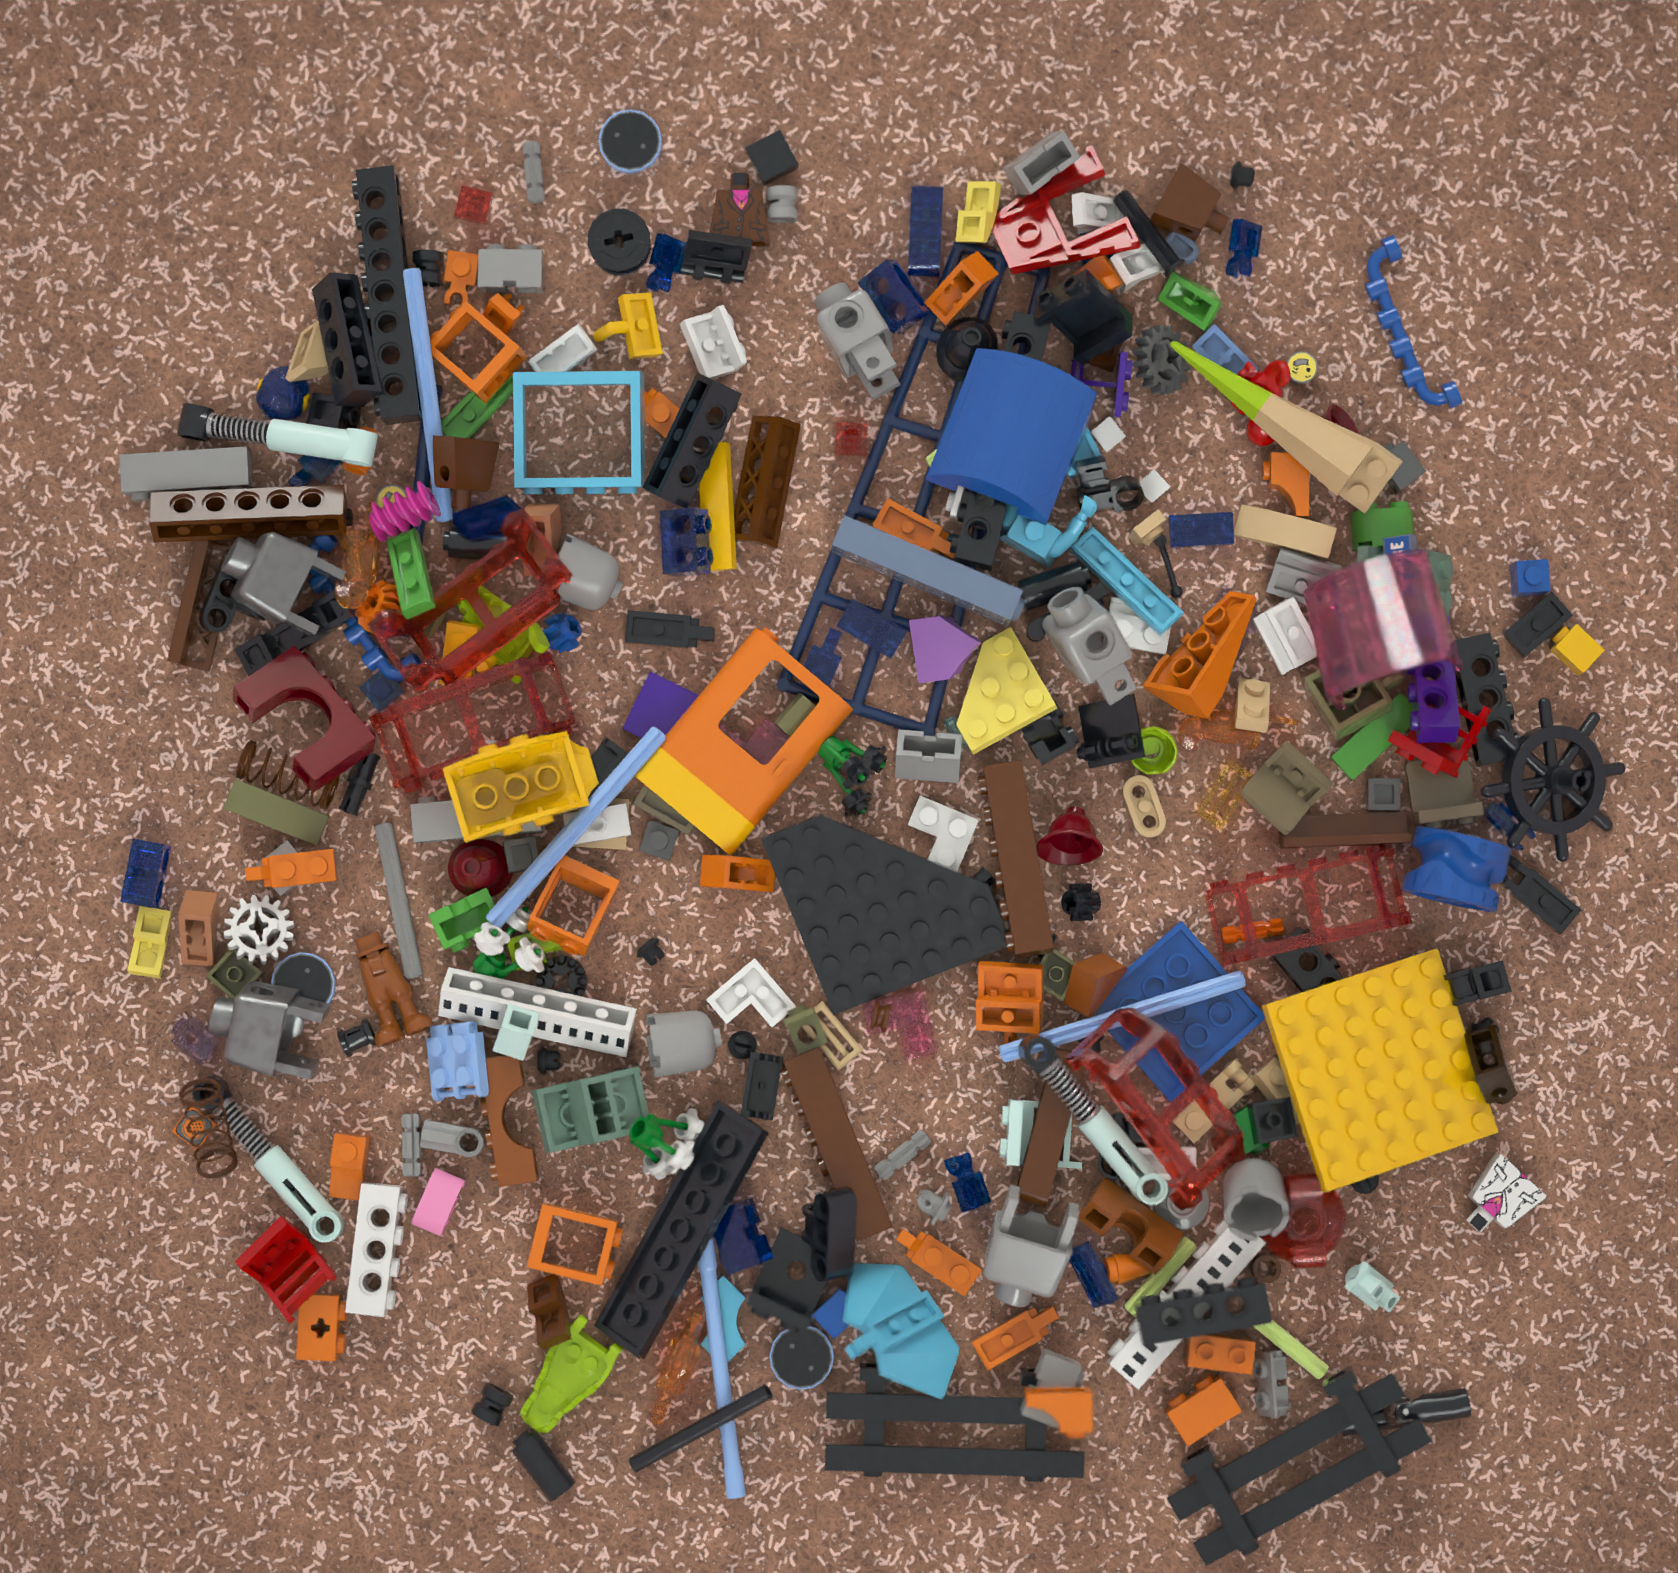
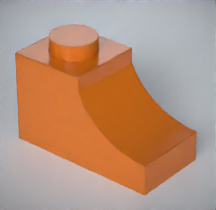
M977 251L962 260L924 303L945 325H948L965 307L983 293L999 273Z
M1271 452L1268 456V461L1262 462V480H1268L1267 488L1276 489L1287 499L1291 507L1292 516L1307 519L1309 517V471L1289 453Z
M702 855L700 887L774 893L775 872L770 860L727 855Z
M342 1132L334 1134L330 1159L331 1179L329 1197L359 1201L361 1183L365 1182L371 1141L370 1136Z
M1090 1387L1025 1388L1026 1407L1038 1408L1049 1413L1058 1422L1059 1432L1065 1433L1066 1437L1082 1438L1085 1437V1433H1093V1406Z

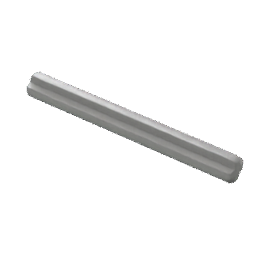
M390 822L380 823L375 826V832L404 974L407 979L422 976L423 971L394 829Z

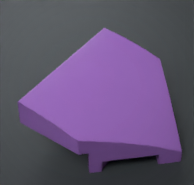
M940 615L909 620L918 683L952 679L954 675L961 673L963 665L973 650H976L981 643L977 637L971 636L956 624L953 617L946 618Z

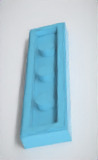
M1093 526L1070 547L1069 551L1086 565L1092 573L1160 637L1183 616L1184 612Z

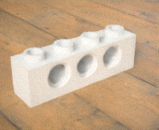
M373 1182L361 1183L345 1313L384 1317L388 1314V1309H394L396 1290H391L392 1277H398L400 1258H395L396 1245H402L404 1226H399L400 1213L406 1212L408 1194H403V1186ZM378 1208H383L389 1213L390 1220L386 1226L378 1225L374 1220V1213ZM375 1240L381 1241L385 1245L386 1253L382 1258L374 1257L370 1252V1245ZM369 1273H376L380 1276L382 1285L379 1290H372L367 1286L366 1277Z

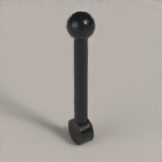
M1161 534L1154 540V544L1160 549L1172 586L1171 595L1179 598L1183 594V589L1177 584L1165 547L1167 538Z

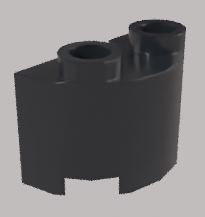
M1055 700L1056 710L1021 728L1023 738L1042 766L1075 748L1076 744L1079 743V739L1072 727L1065 728L1061 724L1059 719L1064 716Z

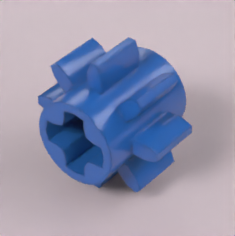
M563 612L559 615L554 614L544 620L548 627L543 632L549 641V648L551 650L558 649V652L562 653L565 650L569 652L579 646L576 638L581 636L582 629L575 617L572 615L566 616Z

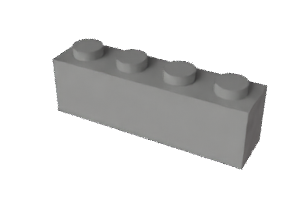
M247 446L119 455L121 493L131 497V501H149L151 492L254 488L252 451Z
M451 795L449 801H437V796L418 798L417 804H410L414 843L464 839ZM534 822L522 825L523 831L516 834L544 832L543 825L535 827ZM502 831L485 837L504 836Z

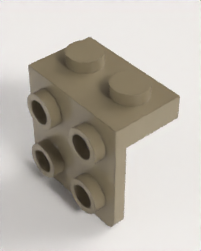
M1286 740L1265 760L1241 789V795L1274 827L1287 835L1309 808L1334 783Z
M1469 757L1461 763L1457 770L1459 772L1457 778L1442 771L1435 775L1420 767L1423 762L1422 760L1411 761L1406 764L1405 772L1414 826L1424 824V827L1437 829L1444 827L1443 821L1456 820V826L1476 823L1475 817L1484 815L1482 802L1476 803Z

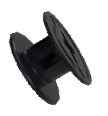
M610 209L601 213L592 222L588 231V248L595 263L604 272L614 276H627L637 272L647 262L651 252L650 232L645 221L637 213L627 209ZM617 237H623L625 241L623 242L624 247L621 249L616 247Z

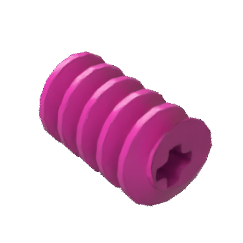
M421 481L417 482L418 492L416 493L410 486L405 488V498L398 491L394 492V503L387 496L383 497V508H380L375 501L371 503L372 512L369 514V521L380 541H386L388 535L392 537L397 536L399 529L403 532L408 531L411 524L415 527L419 526L422 519L427 522L431 521L433 513L436 516H441L436 498L428 487L426 488Z

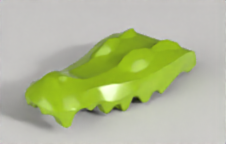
M471 573L462 574L452 585L447 598L451 599V602L455 603L459 607V611L464 614L462 622L481 626L478 648L483 653L494 655L497 658L496 665L505 671L510 680L516 684L521 683L526 676L522 664L532 651L535 650L543 654L550 647L549 641L539 624L528 614L504 602L488 591Z
M581 1314L570 1325L572 1339L551 1347L547 1352L543 1368L535 1382L534 1390L520 1411L524 1422L537 1432L546 1434L550 1432L564 1414L570 1412L584 1398L594 1393L611 1373L617 1358L624 1349L615 1342L608 1350L585 1333L582 1329L585 1328L588 1319Z

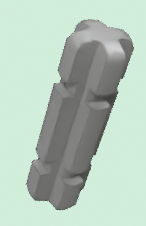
M527 141L522 145L523 155L526 157L524 159L526 185L529 187L526 189L527 200L531 204H539L545 201L544 189L541 187L544 184L541 158H539L541 156L540 145L538 141Z
M417 1113L404 1114L401 1117L402 1128H405V1132H402V1158L406 1159V1163H403V1175L407 1177L420 1176L422 1174V1162H419V1158H422L420 1147L421 1132H418V1127H421V1116Z
M923 1130L917 1131L911 1136L912 1139L909 1142L906 1140L887 1156L888 1159L886 1161L883 1159L875 1166L874 1169L881 1179L887 1180L894 1174L893 1171L896 1168L899 1170L918 1154V1150L925 1149L931 1143L930 1138Z

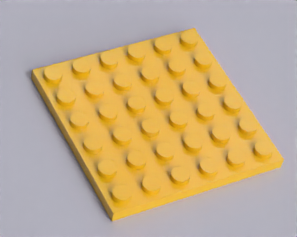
M1438 948L1262 1005L1322 1192L1332 1191L1498 1133L1490 1104L1485 1102L1474 1076L1464 1036L1466 1032L1458 1008L1452 1004L1454 998L1449 982L1444 980L1443 977L1446 972Z

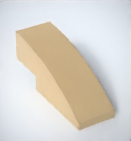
M1241 505L1232 535L1279 550L1280 547H1284L1327 560L1337 528L1276 511Z

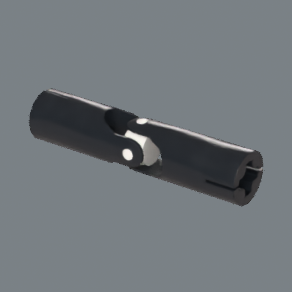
M1466 1388L1423 1394L1411 1403H1409L1410 1399L1401 1398L1394 1402L1396 1403L1394 1414L1399 1424H1392L1386 1421L1384 1417L1385 1408L1372 1415L1382 1431L1401 1428L1410 1423L1409 1421H1412V1419L1415 1420L1417 1418L1426 1423L1471 1417V1406ZM1354 1426L1341 1432L1342 1436L1358 1434Z

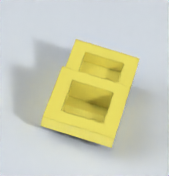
M996 181L968 182L965 210L958 211L955 242H987L997 214L1001 192L1000 183Z
M139 906L133 932L134 944L128 966L129 974L161 979L172 917L171 911Z

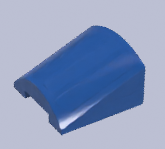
M977 348L928 471L926 481L956 491L959 485L1018 507L1017 515L1046 525L1089 425L1097 392L1066 372L1036 359L1006 351Z

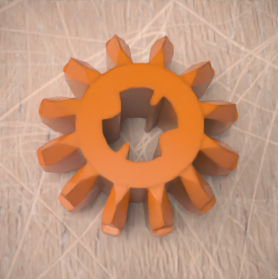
M381 580L377 584L371 583L367 592L362 591L363 597L356 602L359 608L355 611L354 615L358 618V624L363 629L383 637L386 633L393 634L397 625L402 626L401 620L404 616L401 612L396 585Z

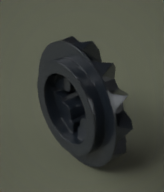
M556 956L547 960V963H543L544 970L536 975V987L551 990L556 983V980L553 978L554 975L551 973L552 971L560 976L571 971L572 973L569 975L567 983L572 991L565 990L563 987L554 991L577 996L584 995L587 987V975L578 961L567 956Z

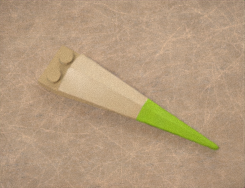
M1177 341L1170 343V346L1331 492L1336 496L1340 495L1364 514L1403 463L1402 460L1379 443L1326 420L1257 386Z

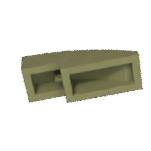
M237 779L234 780L223 807L225 810L317 846L329 819L328 815Z

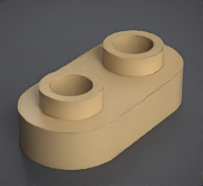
M1137 775L1129 778L1123 785L1122 796L1134 829L1142 837H1155L1164 830L1166 825V818L1152 781L1145 776ZM1135 786L1143 788L1144 795L1141 798L1133 796L1132 790ZM1146 816L1154 818L1155 824L1152 828L1144 826L1143 819Z

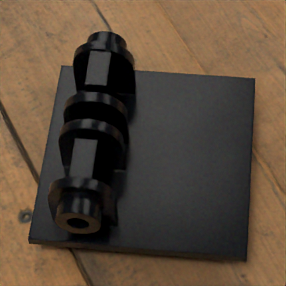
M1135 694L1126 695L1112 705H1109L1104 700L1078 706L1084 743L1081 744V747L1077 748V756L1080 760L1084 759L1088 762L1089 769L1145 757Z

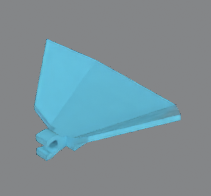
M854 1263L853 1272L848 1276L843 1322L858 1329L863 1335L856 1338L853 1344L848 1345L845 1351L851 1359H854L872 1348L876 1353L880 1376L942 1399L945 1396L959 1354V1346L941 1322V1319L945 1317L927 1290L921 1293L904 1267L891 1264Z

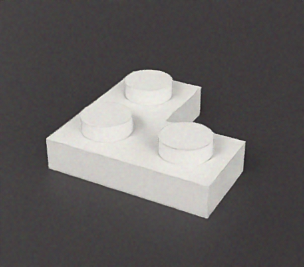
M919 796L908 826L937 837L928 860L936 861L958 871L979 820Z
M755 958L706 999L726 1024L750 1004L756 1008L771 1027L782 1020L788 1014V1010L796 1008L795 1004Z

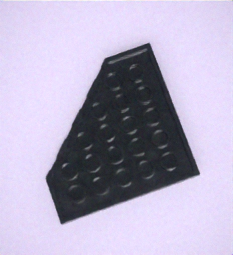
M818 814L761 837L833 1015L1006 947L1004 932H1007L990 887L986 882L966 876L955 869L936 861L928 860L895 844L885 842L855 827L842 824L824 814Z

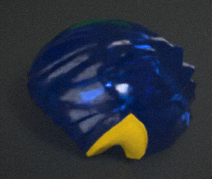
M289 366L270 370L258 383L256 403L269 420L280 419L289 421L296 419L306 410L308 400L311 397L307 380L289 382L285 379Z

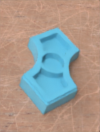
M723 1275L717 1282L727 1361L729 1362L746 1345L737 1327L738 1310L746 1297ZM707 1333L700 1345L710 1354Z

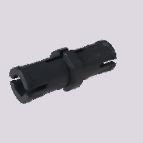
M370 753L357 762L353 775L348 776L347 782L349 785L338 808L339 810L358 816L367 790L372 788L373 784L370 782L381 756Z

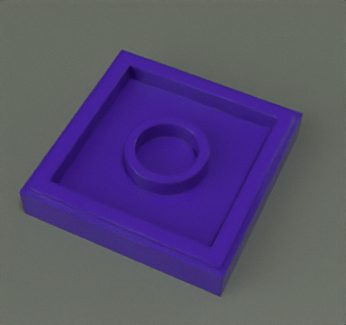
M650 672L622 729L639 738H643L651 727L658 728L666 735L699 695Z

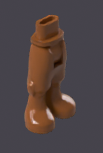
M379 931L356 939L355 943L359 954L356 956L360 960V970L368 994V1004L377 1013L380 1022V1030L374 1036L377 1048L405 1039L403 1030L392 1009L393 1001L399 1007L407 1036L415 1035L432 1027L433 1022L429 1015L421 1014L412 1001L411 984L406 981L398 963L388 950V943L382 942Z

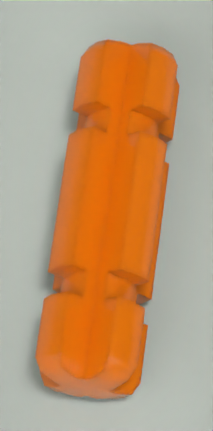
M1281 918L1270 919L1268 922L1263 920L1239 924L1238 927L1232 925L1221 928V937L1225 944L1235 943L1239 939L1241 941L1266 938L1267 935L1272 937L1284 934V923Z

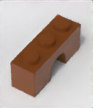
M1106 1177L1092 1191L1078 1214V1220L1102 1237L1111 1227L1124 1229L1131 1236L1134 1245L1129 1256L1155 1275L1171 1258L1184 1234Z

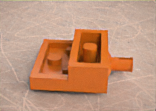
M980 961L978 964V996L976 998V1030L1004 1032V1044L1010 1043V1038L1011 1042L1016 1041L1017 1033L1040 1034L1043 1027L1044 965Z

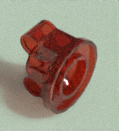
M1316 1173L1286 1175L1283 1177L1289 1208L1287 1225L1274 1237H1271V1233L1259 1237L1266 1242L1265 1246L1271 1253L1291 1263L1292 1269L1325 1268L1327 1262L1326 1255L1335 1249L1344 1233L1346 1215L1342 1200L1335 1190L1322 1192ZM1302 1207L1315 1209L1319 1218L1318 1226L1308 1235L1297 1233L1292 1224L1294 1213Z

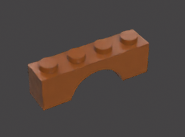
M507 1055L486 1058L489 1094L485 1098H481L480 1103L483 1117H488L490 1129L485 1130L487 1148L493 1149L495 1161L490 1162L492 1181L498 1180V1187L539 1181L535 1148L525 1146L516 1141L509 1133L505 1123V1108L509 1098L516 1090L525 1085L522 1060Z

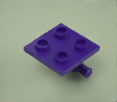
M1120 352L1118 355L1116 383L1083 380L1084 364H1079L1078 372H1076L1077 361L1071 359L1070 375L1087 386L1115 388L1112 418H1120L1121 412L1128 411L1129 392L1123 391L1124 381L1131 379L1133 360H1127V352Z

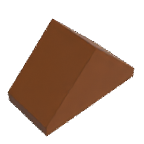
M1102 952L1074 963L1064 1004L1086 1018L1093 1017L1128 969Z

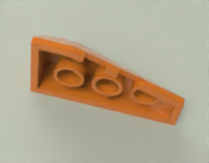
M1229 591L1203 617L1204 623L1192 635L1187 632L1180 639L1183 644L1171 656L1166 653L1158 661L1143 687L1184 714L1208 719L1224 694L1257 600L1256 597L1251 594Z

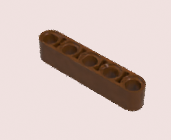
M1055 1047L1059 1055L1058 1059L1062 1061V1065H1065V1069L1069 1070V1074L1076 1078V1083H1080L1086 1055ZM1048 1080L1044 1081L1017 1186L1020 1187L1019 1201L1043 1208L1046 1207L1072 1113V1111H1069L1070 1106H1065L1066 1101L1062 1102L1063 1098H1058L1059 1093H1054L1055 1088L1051 1089L1052 1084H1047Z

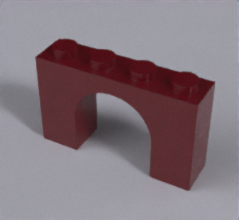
M294 645L233 687V702L252 724L279 705L289 701H306L314 704L325 713L330 728L322 738L294 756L293 771L308 789L314 793L374 751L376 735L367 722L364 721L362 723L355 715V709L346 698L341 699L335 692L332 681L326 675L321 676L315 669L312 658L305 652L301 653Z

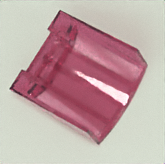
M1426 549L1389 553L1349 565L1321 578L1303 591L1326 699L1339 711L1346 708L1342 697L1343 693L1387 675L1447 660L1457 671L1463 669Z

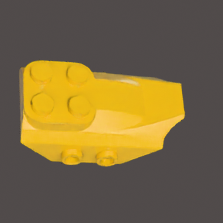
M567 731L529 739L528 734L510 739V745L498 748L497 744H491L478 749L479 754L443 768L464 841L469 842L502 831L504 836L513 835L523 831L522 825L534 822L535 827L554 822L553 816L588 806V797L599 784L588 748L571 741Z

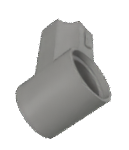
M425 1119L420 1138V1147L459 1154L464 1157H473L484 1150L486 1138L480 1129ZM467 1133L474 1134L478 1139V1147L474 1151L466 1150L462 1144V1139Z

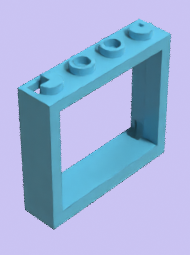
M513 372L514 488H524V494H542V488H555V494H574V488H586V494H606L605 488H618V494L637 493V487H643L645 483L644 372ZM630 385L631 477L527 478L525 387Z

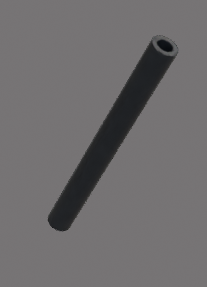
M764 1384L629 1458L631 1468L635 1472H639L773 1398L770 1388Z

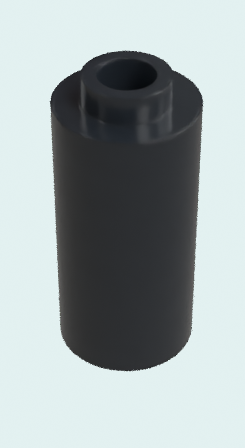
M451 526L450 532H444L443 550L448 551L449 558L513 564L516 545L515 532Z
M1078 561L1017 581L1018 588L1023 590L1021 598L1026 600L1024 604L1026 611L1047 605L1056 594L1065 589L1079 587L1083 592H1086L1088 590L1087 585L1092 583L1087 566H1080Z
M526 1430L512 1441L516 1447L511 1452L550 1502H553L576 1483L537 1431L530 1434Z

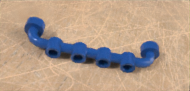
M1395 236L1386 237L1381 240L1382 246L1373 251L1368 259L1367 273L1370 282L1365 283V288L1371 302L1378 299L1382 311L1376 314L1383 331L1389 328L1391 330L1394 340L1388 343L1394 359L1396 360L1401 357L1403 359L1406 369L1400 371L1405 386L1407 389L1414 386L1420 399L1427 404L1435 406L1447 404L1450 409L1459 406L1463 402L1454 381L1441 385L1442 392L1433 393L1426 384L1423 371L1416 360L1411 342L1402 326L1400 315L1393 304L1386 281L1380 272V263L1385 258L1388 259L1389 263L1403 258Z
M334 535L313 536L315 540L309 547L317 550V557H319V553L322 550L329 553L339 543ZM310 569L313 576L308 579V583L318 595L323 592L327 595L338 589L334 584V580ZM344 596V598H345V600H346V602H347V604H348L350 610L352 611V613H353V615H354L355 613H354V611L352 610L353 608H352L351 603H350L349 600ZM355 615L347 622L349 627L343 630V633L354 646L359 642L366 651L361 656V659L371 671L378 668L387 679L393 681H404L410 677L419 680L428 673L425 664L413 652L402 660L403 668H394L389 663L383 649L375 643L370 632L358 624V618Z

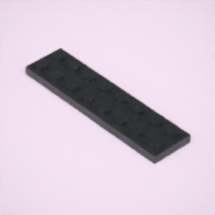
M717 1101L691 1149V1152L694 1153L691 1164L685 1170L680 1168L594 1325L640 1359L646 1358L769 1134L768 1131L723 1102Z

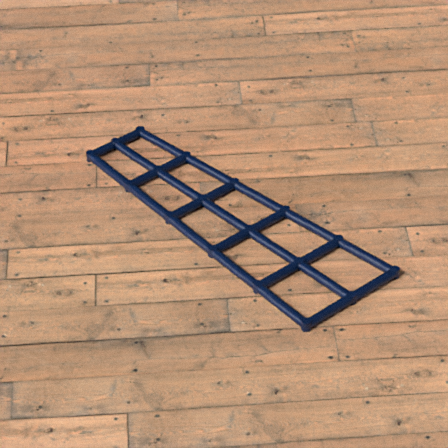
M954 242L936 289L960 263L963 254L970 256L978 251L988 262L994 263L993 267L999 273L985 289L976 317L988 323L1006 267L1008 268L1002 252L973 243ZM1049 267L1022 272L1036 277L1027 312L1029 315L1035 316V298L1047 289L1051 273ZM929 308L899 379L900 386L896 387L845 513V516L857 520L859 516L875 521L880 512L878 509L863 505V502L893 428L936 442L933 449L934 452L939 446L964 382L956 380L940 430L898 417L928 341L938 344L942 332L933 329L938 317ZM1019 344L1017 354L1026 355L1030 352L1027 344ZM929 465L913 511L924 518L935 487L934 483L926 481L930 469ZM973 527L971 537L976 540L984 538L985 530ZM947 532L949 533L947 541L952 543V538L954 534ZM831 548L789 654L800 662L822 604L876 621L875 631L852 700L844 697L841 698L853 708L851 713L901 730L924 731L925 736H934L948 679L934 682L924 723L864 704L889 626L911 633L909 620L911 619L893 614L903 583L891 578L881 610L827 593L841 560V556L832 553ZM964 565L966 567L976 570L975 567ZM954 604L951 617L955 619L956 624L962 627L966 609ZM783 667L777 682V687L780 691L796 696L798 693H801L807 699L819 702L817 694L806 685L792 681L794 675Z

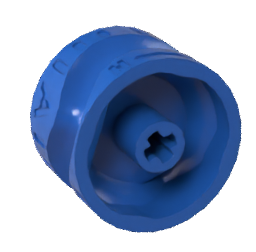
M1416 827L1411 847L1417 849L1420 853L1421 865L1419 868L1405 874L1401 890L1437 902L1497 913L1499 896L1496 891L1491 889L1490 885L1503 881L1509 863L1511 848L1489 840L1456 832Z

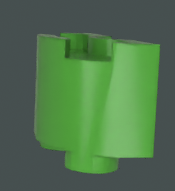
M1409 502L1389 503L1390 508H1377V503H1373L1365 514L1359 509L1356 512L1350 513L1353 551H1357V546H1372L1383 549V538L1414 534L1413 510L1409 508Z
M486 887L458 902L428 914L443 949L451 948L452 952L456 953L471 946L469 940L481 931V925L483 923H490L486 915L495 905Z

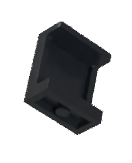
M1087 269L1076 275L1069 276L1064 282L1050 290L1043 291L1035 298V319L1038 322H1042L1045 319L1051 320V323L1074 345L1073 358L1080 365L1132 337V314Z

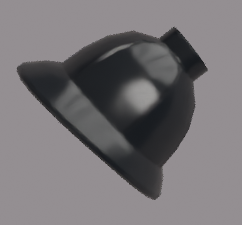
M964 317L952 322L942 332L936 348L937 361L941 370L952 379L964 381L977 348L998 350V340L995 331L986 321L976 317Z

